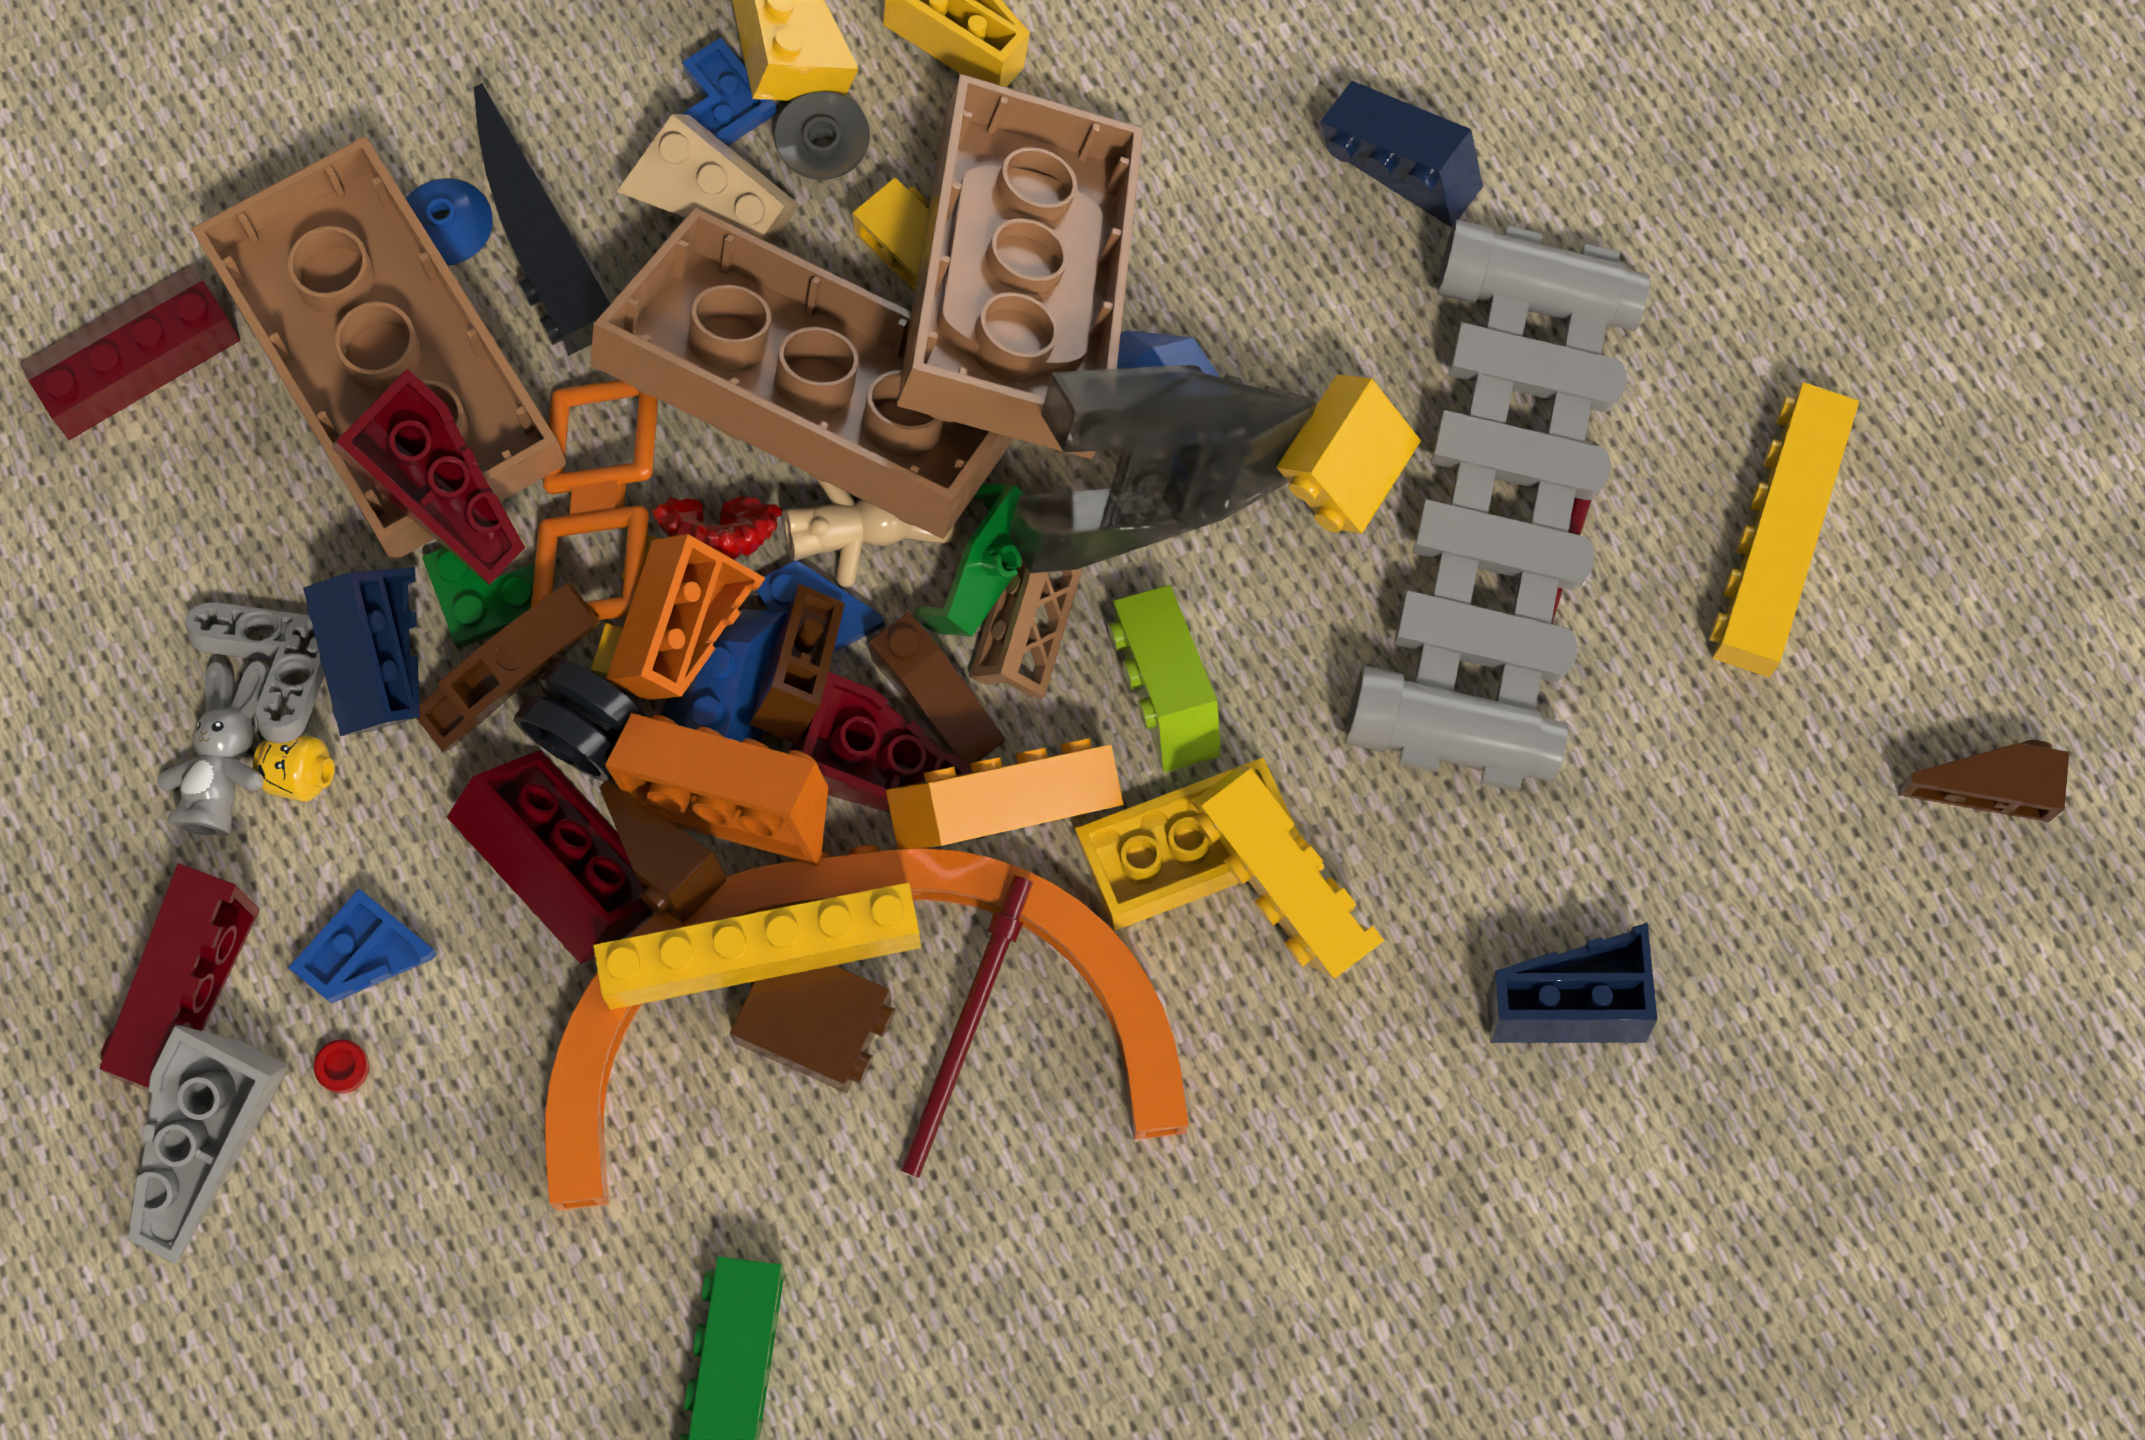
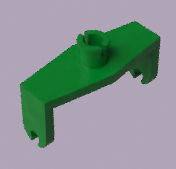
M982 484L974 495L977 500L985 499L984 505L991 509L966 543L944 608L919 606L914 611L912 616L916 621L924 622L922 627L942 635L972 637L1012 578L1017 575L1018 571H1016V568H1021V554L1038 505L1015 485Z

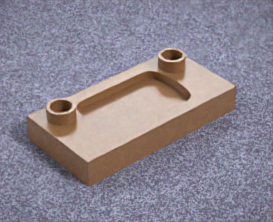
M963 74L959 75L944 114L896 406L928 414L941 421L957 422L1088 459L1093 458L1111 423L1144 128Z

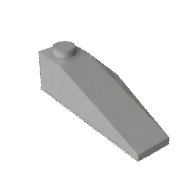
M180 1025L174 1027L150 1077L148 1092L152 1094L148 1122L144 1123L142 1141L145 1144L141 1173L137 1176L128 1235L129 1241L173 1264L178 1263L266 1112L289 1065L239 1040Z

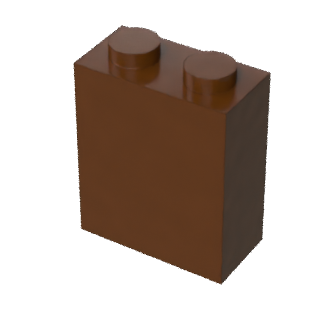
M834 965L755 981L730 1031L733 1042L739 1046L848 1093L853 1081L858 1084H862L873 1061V1055L867 1053L875 1034L884 1037L896 1009L889 1006L891 1002L889 989Z

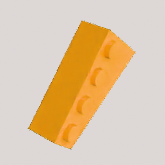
M1087 738L1060 744L1062 754L1047 756L1046 747L1015 753L1017 763L1002 766L1001 757L970 763L971 773L956 775L955 767L925 772V782L886 790L898 850L943 846L1123 805L1112 745L1092 748L1091 739Z

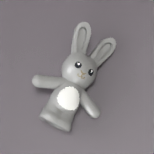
M255 661L247 667L233 702V676L229 668L218 662H213L208 667L205 677L206 710L205 714L196 723L192 734L194 748L198 757L163 771L157 779L158 786L162 790L168 791L180 787L181 800L177 809L170 812L167 819L172 826L197 835L228 836L231 833L235 783L250 791H257L263 786V776L258 771L238 760L246 755L253 743L252 717L256 712V705L270 671L269 666Z

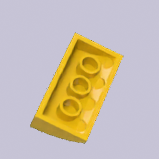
M1264 757L1244 764L1243 766L1253 769L1293 821ZM1234 769L1075 828V834L1113 931L1239 884L1223 861L1230 856L1218 839L1211 843L1194 822L1193 818L1199 812L1191 803ZM1294 824V827L1289 831L1296 838L1300 834Z

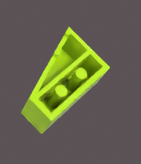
M1171 584L1114 600L1115 621L1108 623L1110 638L1115 651L1123 650L1126 658L1123 661L1124 674L1130 690L1136 689L1139 713L1145 729L1150 731L1163 773L1221 757L1218 701Z

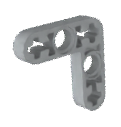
M206 602L191 609L186 616L185 624L189 640L197 650L206 653L273 661L256 705L255 714L259 731L267 741L274 743H284L298 738L306 728L325 676L320 662L316 638H312L307 647L308 655L303 654L302 644L308 643L310 637H315L309 615L216 602ZM257 628H268L273 631L271 636L263 640H252L247 637L252 630ZM294 672H302L309 676L306 681L298 685H287L282 682L285 676ZM283 702L287 703L289 715L281 717L284 709Z

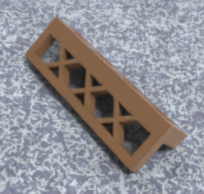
M1057 492L1028 496L1038 507L1021 554L1022 565L1021 568H1016V571H1018L1017 575L1012 578L988 613L969 675L975 681L986 685L1007 683L1034 698H1045L1098 518ZM1065 516L1078 523L1073 543L1069 545L1066 544L1061 529ZM1057 559L1063 577L1060 587L1053 590L1048 571L1051 562ZM1044 604L1049 618V625L1046 633L1040 635L1034 617L1037 607ZM1031 650L1036 664L1032 680L1018 673L1023 654Z

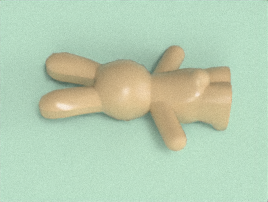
M819 480V484L833 504L786 508L782 514L790 559L797 561L819 553H828L841 549L836 580L840 586L845 588L855 583L863 542L884 547L907 538L929 543L947 544L958 540L962 532L960 524L955 522L945 538L941 539L917 526L900 521L894 515L862 499L855 502L848 492Z

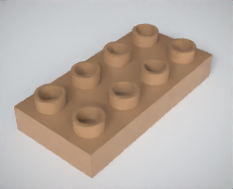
M366 135L191 228L204 253L392 563L434 540V538L366 481L332 447L345 431L407 368L447 405L455 419L454 423L468 448H471L478 461L477 464L500 502L567 465L558 440Z
M696 207L596 320L593 326L591 366L633 386L645 395L656 397L720 429L730 437L741 439L807 472L813 478L830 483L894 515L900 521L917 526L941 539H944L1014 440L1012 437L957 422L941 421L928 414L896 406L911 311Z

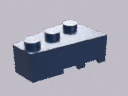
M1351 81L1320 121L1326 147L1335 158L1355 166L1451 228L1455 219H1459L1483 187L1472 130L1470 128L1362 84Z
M1648 922L1632 927L1630 932L1608 939L1600 937L1587 941L1585 946L1558 954L1556 951L1496 970L1487 992L1490 1043H1646L1658 1020Z

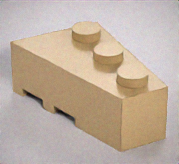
M671 114L616 191L685 218L696 207L768 243H772L800 206V204L693 117L684 114Z

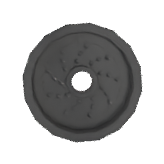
M555 658L539 682L547 697L528 696L514 716L513 721L531 740L556 758L587 776L600 781H606L610 778L611 774L605 764L631 713L645 717L646 715L630 698L596 674L568 660Z

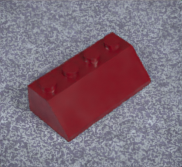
M190 265L20 363L28 382L52 420L65 437L71 440L241 340L202 278Z
M541 750L472 776L447 815L448 820L458 829L463 837L479 852L496 873L529 907L531 912L542 921L580 964L595 957L594 945L623 939L653 913L640 897L643 889L632 869L619 834Z

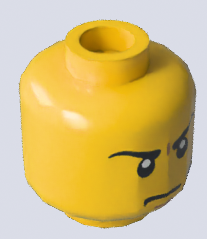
M301 734L298 738L284 743H274L265 740L257 747L253 758V769L258 771L264 779L261 788L269 795L308 802L316 798L323 788L328 787L334 777L335 765L334 761L330 758L328 747L323 740Z

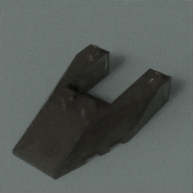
M1195 365L1052 372L1041 415L1062 451L1069 453L1122 449L1111 489L1019 495L1009 536L1031 574L1077 570L1224 520L1289 483L1276 467L1301 428L1312 417L1316 402L1311 397L1265 385L1264 389L1244 384L1241 378L1225 374L1224 378L1205 374L1200 367Z

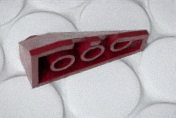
M407 368L335 442L332 449L374 488L490 585L524 550L525 546L497 495L493 493L480 470L476 457L464 441L447 405Z
M828 671L820 706L797 744L792 743L790 751L803 752L817 762L829 787L828 796L890 813L886 790L925 782L924 773L955 767L956 775L972 772L971 767L954 753L945 752L924 735L925 730L913 720L908 722L887 705L888 700L875 689Z

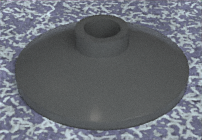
M818 91L794 99L783 109L775 125L774 139L780 158L792 171L806 178L828 180L843 176L859 165L869 147L870 130L865 114L856 103L837 93ZM819 138H828L832 141L826 147H818L814 144Z

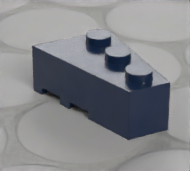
M415 567L348 572L303 587L308 614L312 622L320 654V662L324 670L333 706V714L340 736L372 732L420 717L418 657L410 655L409 629L417 627V612L409 610L408 584L416 582Z

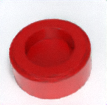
M341 1039L327 1043L319 1050L314 1060V1074L317 1081L325 1089L336 1094H346L355 1091L365 1082L369 1073V1060L366 1053L356 1043L349 1040Z

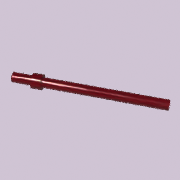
M1014 875L1000 912L993 913L987 929L991 936L900 1168L902 1172L920 1178L1011 941L1016 943L1023 925L1019 918L1033 881Z

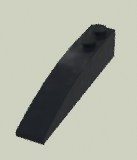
M483 83L474 87L478 135L486 176L508 243L523 275V278L517 280V283L529 306L531 307L538 303L545 316L540 318L539 322L550 343L555 345L561 342L566 353L570 356L592 345L594 323L611 303Z

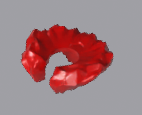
M740 496L722 505L720 525H710L703 523V506L698 500L689 498L679 500L670 497L665 504H659L657 508H653L652 514L668 537L689 534L735 560L741 554L749 557L753 552L757 551L760 545H763L766 539L769 540L772 533L777 529V518L783 514V510L776 504L761 503L755 496Z

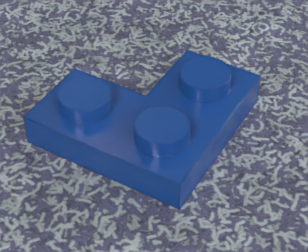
M721 37L682 62L685 74L705 97V99L682 114L693 117L727 146L777 114L776 104L773 100L752 99L746 67Z

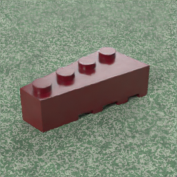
M177 863L114 1031L109 1034L103 1044L100 1055L102 1062L99 1068L101 1071L116 1080L149 1091L151 1073L174 1027L180 1025L199 1031L204 1030L260 911V908L236 884Z

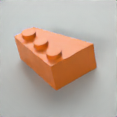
M689 534L652 540L605 680L644 700L681 697L716 649L713 646L716 639L726 625H733L741 614L738 610L751 590H758L765 577Z

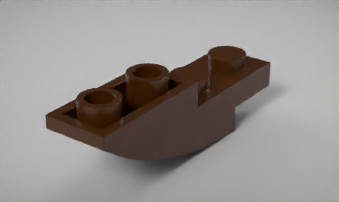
M564 584L508 624L437 683L440 687L419 705L420 717L416 719L442 752L450 750L521 687L529 686L546 672L555 658H562L601 623L572 584Z

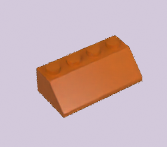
M631 713L605 764L622 791L677 827L808 863L818 864L822 853L829 787L817 762L812 757L800 751L792 750L787 754L771 750L766 745L753 739L747 738L741 742L725 738L717 731L707 727H698L695 730L679 726L673 720L661 715H653L652 718Z

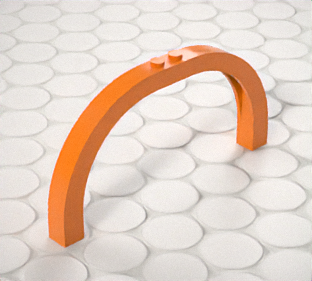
M867 845L850 849L849 855L829 857L827 852H822L817 865L798 860L756 867L726 876L724 884L684 924L667 912L663 916L655 914L628 937L631 938L904 883H910L913 901L951 902L979 908L990 913H999L1013 876L1017 875L1033 881V885L1019 918V921L1023 923L1022 927L1047 942L1069 961L1087 982L1101 1003L1112 1025L1121 1051L1126 1076L1134 1140L1187 1133L1189 1124L1175 1039L1164 1008L1148 976L1129 948L1087 906L1054 883L1015 865L991 857L962 851L928 848L880 851L878 846ZM598 973L587 986L570 1017L557 1050L549 1081L545 1112V1153L549 1204L556 1211L609 1204L604 1138V1112L607 1087L613 1063L623 1037L643 1004L610 1010L601 994Z

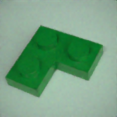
M446 548L422 556L457 649L497 634L531 608L534 577L533 564L497 577L488 585Z

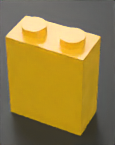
M1336 374L1276 468L1290 483L1288 485L1289 490L1296 497L1305 501L1315 513L1314 519L1321 527L1333 533H1339L1342 530L1362 534L1421 440L1372 378Z

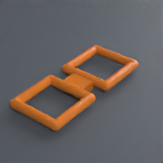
M619 379L561 388L552 393L548 426L558 440L564 458L566 455L570 407L639 396L633 463L564 473L563 466L543 478V489L548 494L571 492L570 514L568 516L544 519L538 526L531 607L553 592L558 537L628 527L622 597L586 601V604L599 620L627 617L646 561L649 512L641 505L624 507L626 484L646 481L652 476L658 398L645 395Z

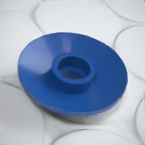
M438 179L419 186L406 197L408 204L447 266L459 264L470 259L486 244L493 226L492 211L486 197L471 184L456 179ZM447 210L450 212L445 219L438 220L434 218L438 211Z

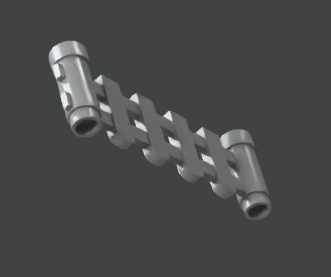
M1455 219L1446 243L1436 293L1440 296L1474 304L1477 299L1490 302L1486 327L1461 322L1456 333L1448 376L1474 382L1468 415L1443 410L1439 418L1430 462L1431 464L1457 470L1451 503L1449 505L1425 499L1421 507L1412 550L1414 554L1439 559L1433 593L1430 596L1409 590L1406 591L1402 600L1394 645L1421 651L1415 682L1404 679V674L1363 665L1358 675L1350 704L1344 742L1345 744L1383 753L1386 752L1387 748L1401 751L1398 764L1434 773L1438 770L1440 761L1481 770V784L1518 792L1521 788L1522 780H1526L1528 776L1554 782L1562 764L1568 736V724L1542 717L1541 711H1536L1535 707L1540 680L1560 681L1568 673L1577 656V641L1573 632L1566 627L1553 625L1551 621L1557 589L1575 590L1580 587L1591 572L1594 563V550L1589 539L1584 536L1568 533L1574 497L1583 500L1594 499L1606 484L1610 474L1611 463L1606 450L1600 446L1585 443L1591 409L1600 412L1610 411L1620 399L1626 386L1627 374L1622 362L1616 358L1601 355L1605 331L1610 326L1631 331L1637 329L1647 301L1650 275L1625 269V264L1618 262L1620 255L1618 251L1585 244L1581 253L1541 244L1542 233L1507 225L1504 235L1494 233L1493 227ZM1527 312L1567 320L1564 345L1561 346L1523 337ZM1512 391L1553 400L1547 434L1506 424ZM1495 479L1536 488L1530 523L1488 514ZM1477 568L1519 578L1512 615L1470 605ZM1459 660L1502 670L1496 701L1454 691Z

